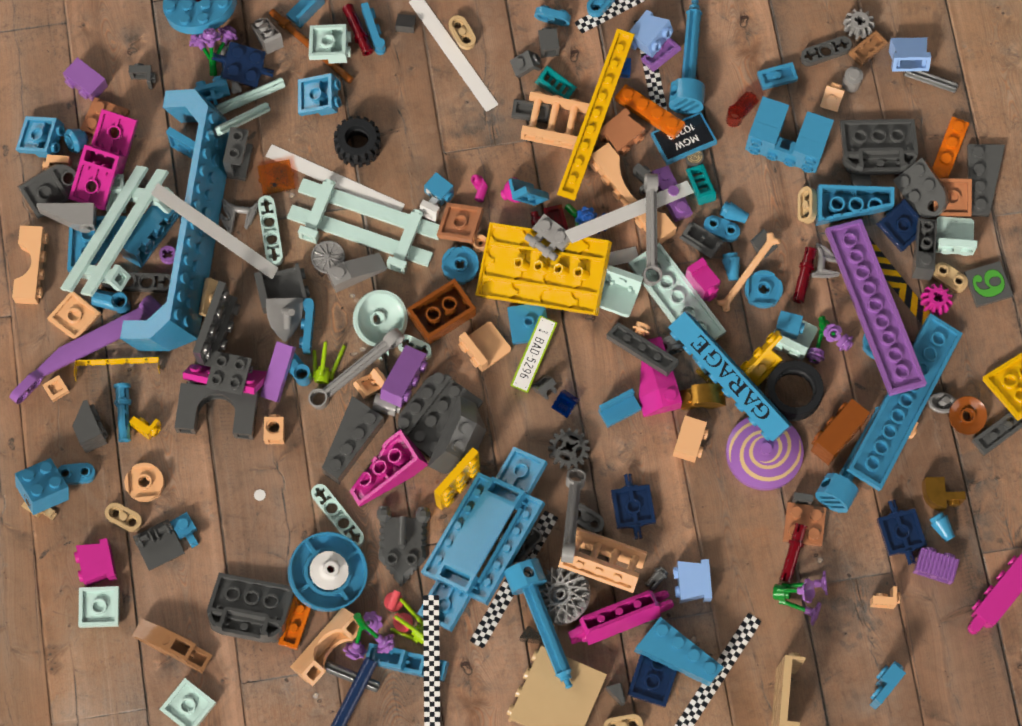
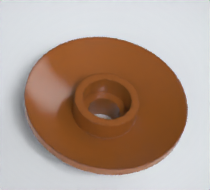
M964 396L957 399L951 405L949 421L957 432L972 435L984 427L987 421V411L979 399ZM965 412L969 414L968 419H964L963 414Z

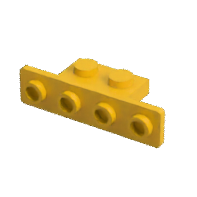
M776 330L775 333H770L763 346L757 347L749 361L746 360L740 366L757 387L782 361V358L772 350L783 338L779 330Z

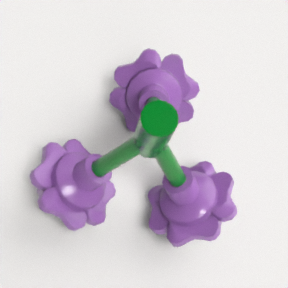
M229 25L219 27L220 33L216 32L214 28H206L203 33L190 36L189 46L199 47L207 56L210 76H217V64L215 60H212L214 43L220 40L221 44L216 52L220 54L228 41L239 39L236 35V29Z
M375 611L371 613L365 612L364 617L360 613L354 614L353 617L359 628L356 639L352 643L347 642L343 648V651L346 652L345 655L352 660L364 658L367 650L360 641L362 630H365L368 635L375 637V641L378 642V654H388L395 645L394 634H388L384 637L378 634L379 629L383 627L381 622L382 616L377 615Z

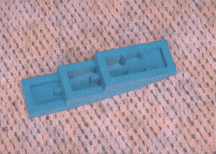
M369 643L366 657L378 662L377 666L424 678V655L398 648H393L388 654H378V644ZM440 660V681L445 682L449 662L445 660Z

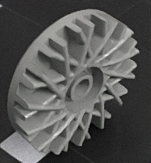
M551 567V571L547 570L548 574L545 576L547 582L538 588L552 624H568L578 619L586 610L591 596L590 585L586 577L561 567H558V569Z

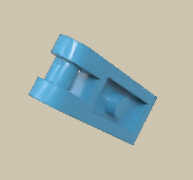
M368 2L362 3L361 11L376 54L383 55L386 52L385 40L379 37L381 29L379 24L374 22L376 18L374 9L369 7Z
M306 298L303 301L305 319H301V330H304L303 337L299 339V348H302L303 354L311 355L315 305L311 298Z

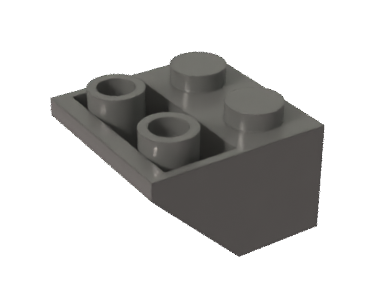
M84 400L72 427L80 445L88 453L106 445L107 441L105 438L108 437V434L101 421H99L101 418L94 404L90 405L87 400Z

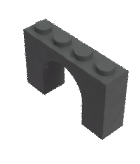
M193 381L181 383L174 427L177 433L196 434L201 408L209 401L221 399L229 402L235 408L232 432L234 438L254 440L259 402L258 391L254 395L244 392L243 395L207 389L206 384L198 385V383Z

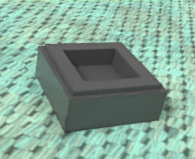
M794 492L791 503L811 505L814 495Z

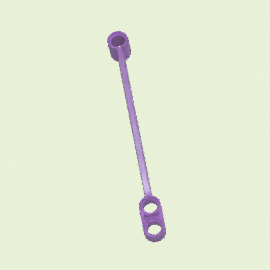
M148 295L141 301L137 309L59 347L38 369L31 372L11 392L9 398L16 404H20L40 385L45 376L119 340L123 320H147L162 305L151 295Z

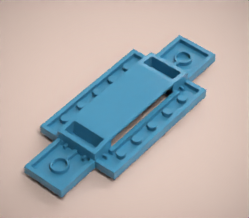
M513 447L496 478L493 476L490 478L478 472L421 570L424 576L436 581L428 595L439 596L440 627L452 632L471 598L487 606L505 576L504 571L511 566L545 506L544 501L530 494L548 465L546 460ZM514 509L517 510L515 516L513 517L511 523L509 524L507 530L505 531L503 537L501 538L499 544L497 545L483 572L478 578L477 574L480 568L482 567L484 561L486 560L488 554L490 553L492 547L494 546L496 540L498 539L512 512L514 511ZM423 604L417 613L421 618H423Z

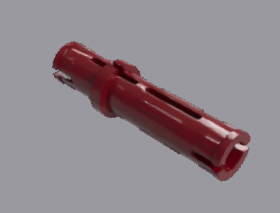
M353 4L343 6L342 10L353 31L354 40L358 43L362 55L368 56L372 54L374 50L369 43V36L364 31Z
M805 247L802 262L799 264L800 272L792 299L795 303H804L810 275L814 270L813 264L817 252L816 248L809 247L808 249V247Z
M795 523L792 538L788 542L790 545L779 580L792 583L801 547H804L803 539L808 526Z

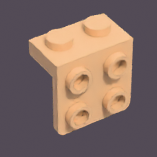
M492 322L485 323L470 335L464 332L459 336L458 345L464 353L467 352L475 368L478 367L481 372L511 352L510 345Z

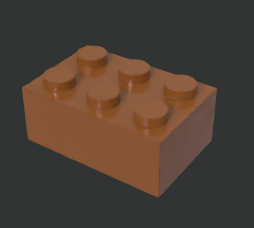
M454 278L408 307L407 315L425 342L430 345L476 316V308Z
M851 399L848 403L845 401L838 409L836 415H833L828 420L823 429L825 431L820 430L811 443L813 445L811 452L829 466L865 424L870 412L854 399Z

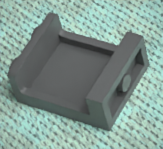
M230 127L223 158L227 178L246 181L253 151V144L247 143L249 130Z
M296 263L293 268L277 271L273 279L265 274L262 275L261 271L254 273L264 314L267 313V298H303L304 301V299L310 296L308 285L304 286L303 279H306L304 268H300L299 263Z

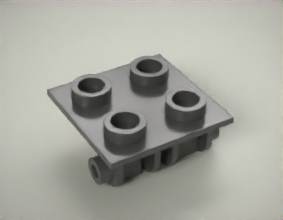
M215 351L206 388L243 395L248 373L251 374L253 371V366H250L252 358Z
M168 519L133 536L135 544L149 571L185 554Z

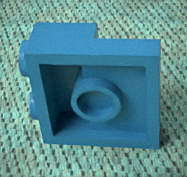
M332 73L298 79V114L306 116L318 113L323 116L338 113V107H341V99L338 96V90L341 89L340 80Z
M26 116L16 151L19 153L35 154L46 158L47 154L55 155L60 151V137L65 134L64 124L57 118Z
M894 661L890 667L886 665L876 676L878 681L875 685L878 688L870 697L873 701L869 704L875 710L906 674L903 671V666L898 662Z

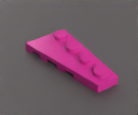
M191 364L183 372V379L207 384L211 367ZM253 370L251 374L248 373L243 392L254 395L263 386L267 371Z

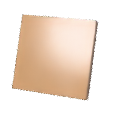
M73 291L63 299L47 319L67 336L75 340L83 336L102 314Z

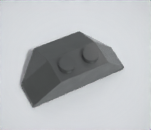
M458 396L427 465L428 467L442 474H447L456 467L472 447L478 451L487 429L475 403L462 396Z

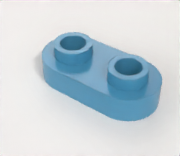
M589 0L587 2V12L592 17H600L615 0Z
M546 5L537 7L534 17L540 21L560 26H569L571 21V15L566 10H555Z
M714 215L707 217L704 221L703 228L721 240L734 242L739 238L740 228L736 223ZM715 222L716 226L713 227L710 223ZM728 229H733L734 233H729Z
M89 463L65 464L58 468L61 475L65 471L69 472L68 476H62L67 485L87 484L96 477V471ZM87 469L88 474L82 475V471Z

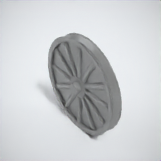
M329 240L322 241L313 248L311 261L316 270L327 274L326 269L345 262V253L338 243Z

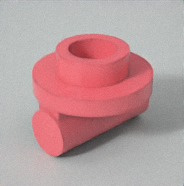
M394 590L386 595L384 605L387 610L397 612L403 607V604L400 602V598L403 597L399 591Z
M398 612L395 614L413 626V619L409 614ZM393 617V625L397 631L408 632L410 630Z

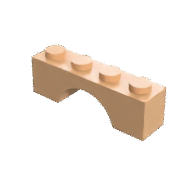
M20 225L18 244L23 251L31 255V265L23 276L14 279L12 298L15 303L39 304V298H42L43 288L40 286L41 280H44L45 271L42 267L47 257L44 248L45 244H48V233L45 232L43 226Z
M345 608L340 609L290 666L295 673L311 686H314L326 672L325 662L331 651L339 644L353 641L356 638L359 625L353 617L354 614Z

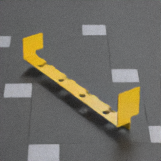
M159 357L75 360L74 377L76 381L77 366L125 363H158L160 374Z

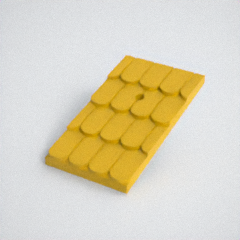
M489 223L475 293L476 296L598 316L612 245L611 241L586 237L574 243L570 242L563 252L558 248L555 249L554 252L558 255V258L553 261L550 258H545L537 248L533 249L529 246V242L524 239L528 233L533 237L537 235L533 229ZM544 238L541 241L547 247L551 244Z

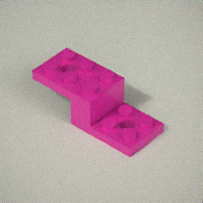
M105 109L101 110L92 144L84 145L68 199L80 203H94L96 208L106 210L116 174H123L139 120ZM114 127L119 130L117 138L111 136V130ZM91 181H94L97 185L94 192L88 189V184Z

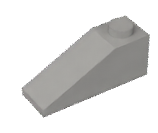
M37 203V209L42 215L81 233L96 231L97 209L94 203Z
M375 253L342 262L326 270L335 293L386 271L387 267L380 253Z

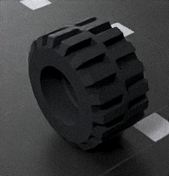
M352 116L348 117L349 120L346 121L344 119L341 121L342 125L338 124L336 127L337 131L334 132L333 139L336 154H338L340 160L343 159L344 164L350 163L351 167H355V165L363 167L362 164L368 166L370 165V160L374 162L376 155L379 156L381 137L379 129L372 120L369 122L367 117L361 119V116H356L355 119ZM356 135H361L368 139V142L360 148H353L347 144L348 140Z

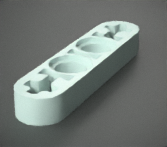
M264 195L258 200V209L265 255L268 261L275 266H279L283 262V251L276 206L271 196ZM266 201L270 204V213H266L265 206H262ZM267 218H272L275 222L272 226H266L264 221ZM271 235L277 237V241L274 244L267 242V238ZM271 249H275L276 255L280 256L277 257L276 261H273L271 258L273 256Z
M315 485L311 490L313 500L340 534L352 540V536L349 533L352 529L355 536L360 535L359 542H354L358 547H361L365 541L363 532L325 485ZM317 490H324L323 494L327 499L325 503L321 496L316 497ZM329 504L337 505L338 509L335 513L327 512L326 508ZM341 519H347L349 526L347 528H340L338 522Z

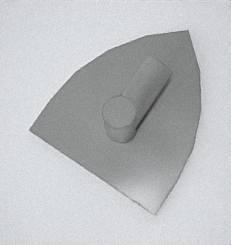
M267 298L266 312L270 326L276 335L286 342L294 334L301 321L303 298Z

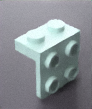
M937 217L936 253L960 254L963 256L973 255L977 249V241L974 240V220L971 218Z
M608 265L599 307L606 311L629 317L644 277Z
M802 320V323H805L803 334H799L797 340L783 336L773 349L803 361L818 328Z

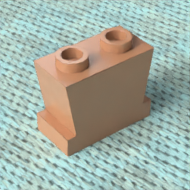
M625 108L602 126L598 139L601 142L605 140L619 156H624L630 151L632 145L639 144L645 138V128L630 117V112Z

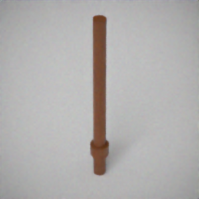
M272 9L269 15L278 22V25L282 29L288 30L309 49V39L296 29L287 17L281 16L275 9ZM328 59L322 60L347 83L350 84L354 80L337 63L329 64Z

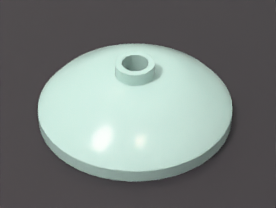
M371 291L361 297L353 312L354 329L359 338L370 346L375 347L392 329L398 328L404 334L407 327L408 315L406 307L402 300L390 291ZM375 315L378 317L376 322L373 320Z

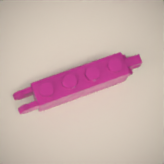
M1022 553L1018 557L1013 556L1008 563L1009 569L1006 572L1002 570L996 577L997 584L995 586L990 585L984 592L986 595L984 600H978L972 607L974 612L971 616L974 619L967 627L969 634H977L983 626L985 628H992L1022 592Z
M648 590L582 616L579 619L580 624L568 632V637L572 644L582 641L587 642L589 646L661 617V613L673 608L674 603L672 600L661 602L669 597L668 591L663 590L653 594L652 591Z

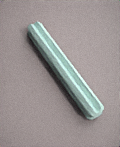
M282 78L275 79L216 105V108L221 114H225L285 88V82Z
M265 102L216 126L214 130L218 136L229 132L230 127L237 128L269 112L271 108Z

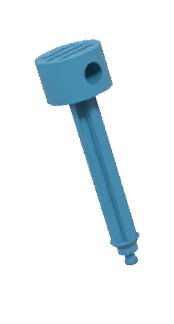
M692 0V4L686 11L687 20L682 78L676 79L670 85V109L676 113L686 115L696 114L704 108L705 85L696 79L702 15L698 0Z
M880 406L875 407L872 417L840 473H827L815 493L816 499L832 511L847 513L859 492L858 487L852 482L855 476L847 472L846 469Z
M538 558L519 562L504 571L505 578L512 595L524 593L555 671V676L565 683L566 689H569L573 686L570 682L572 669H570L538 588L545 584L547 579Z

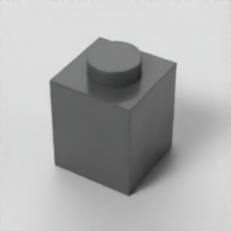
M546 27L538 30L541 58L559 56L560 48L557 28Z

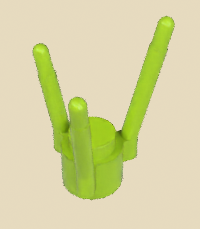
M327 341L323 345L321 366H318V369L316 350L312 351V378H314L315 383L329 384L330 380L333 381L335 371L346 348L345 345L342 346L331 372L329 371L330 368L325 367Z
M400 598V602L420 625L417 624L414 627L395 615L394 618L412 631V635L399 632L395 628H390V631L408 638L416 644L419 642L423 645V620L403 598Z

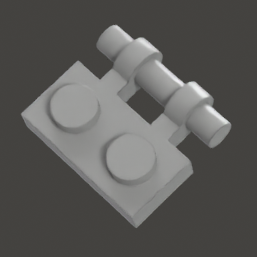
M545 214L542 215L532 228L537 235L533 237L528 233L524 238L529 242V246L533 249L537 248L545 258H550L553 261L558 258V255L554 252L555 249L558 248L563 252L571 242L565 233L566 230ZM543 238L551 243L548 247L541 243Z

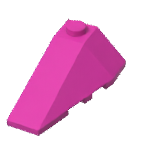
M662 337L648 339V341L666 351ZM641 361L639 403L643 417L681 409L682 400L673 371L668 376H665Z
M401 429L384 442L382 450L377 457L374 456L371 460L372 464L367 471L361 474L350 489V493L358 506L361 507L412 478L428 465L420 450Z

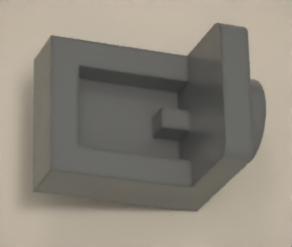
M529 50L510 60L515 76L518 78L534 69L537 71L542 70L541 58L537 53Z
M141 63L129 65L128 72L131 80H147L148 88L153 89V83H156V72H153L151 65Z
M638 163L633 168L632 175L643 183L639 189V194L642 196L645 193L644 176L646 173L652 172L647 166H642Z

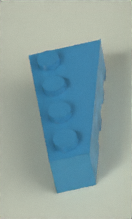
M819 184L816 189V226L890 211L894 207L895 187Z

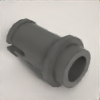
M661 566L655 568V572L644 583L653 592L664 578H668L667 575L669 573Z

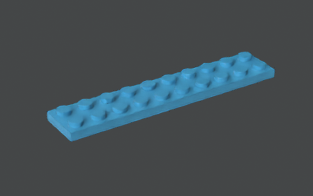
M931 313L927 316L912 344L927 382L926 386L889 396L887 392L846 469L847 472L878 491L883 488L963 334L962 332Z

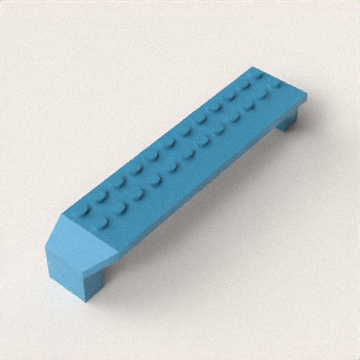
M195 89L166 90L162 108L181 123L198 122L184 202L218 225L227 178L223 158L229 132L218 136L214 129L228 120L210 101ZM184 217L181 218L166 303L147 320H123L120 339L139 351H171L197 340L202 322L199 308L205 278L210 276L216 240Z

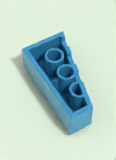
M151 205L143 214L122 248V256L142 269L177 221L180 214L174 210H171L169 214L164 213L158 206Z
M661 617L634 650V652L640 655L642 654L655 662L666 665L668 668L681 672L685 676L707 686L711 685L723 669L721 664Z

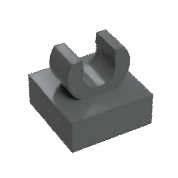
M545 375L531 386L536 393L547 400L549 399L547 396L548 390H551L554 394L557 393L556 388L553 387L557 383L548 375Z

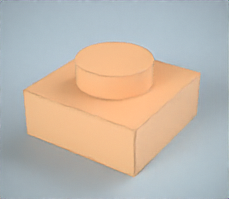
M59 375L43 384L44 389L53 402L70 393Z

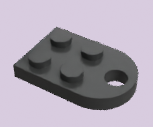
M925 158L919 159L893 180L907 202L919 216L934 218L942 214L948 204L947 190ZM936 201L938 209L933 212L930 209V205Z
M54 164L17 187L39 219L44 215L40 214L37 209V203H65L70 200L68 198L76 172L68 165ZM66 173H72L73 180L70 183H65L63 180V176Z

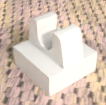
M431 197L429 202L424 199L422 200L419 210L423 212V217L433 222L437 221L440 207L437 204L439 199Z

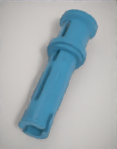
M116 383L113 385V388L116 392L114 404L117 407L118 442H130L129 406L132 400L129 399V388H131V384Z

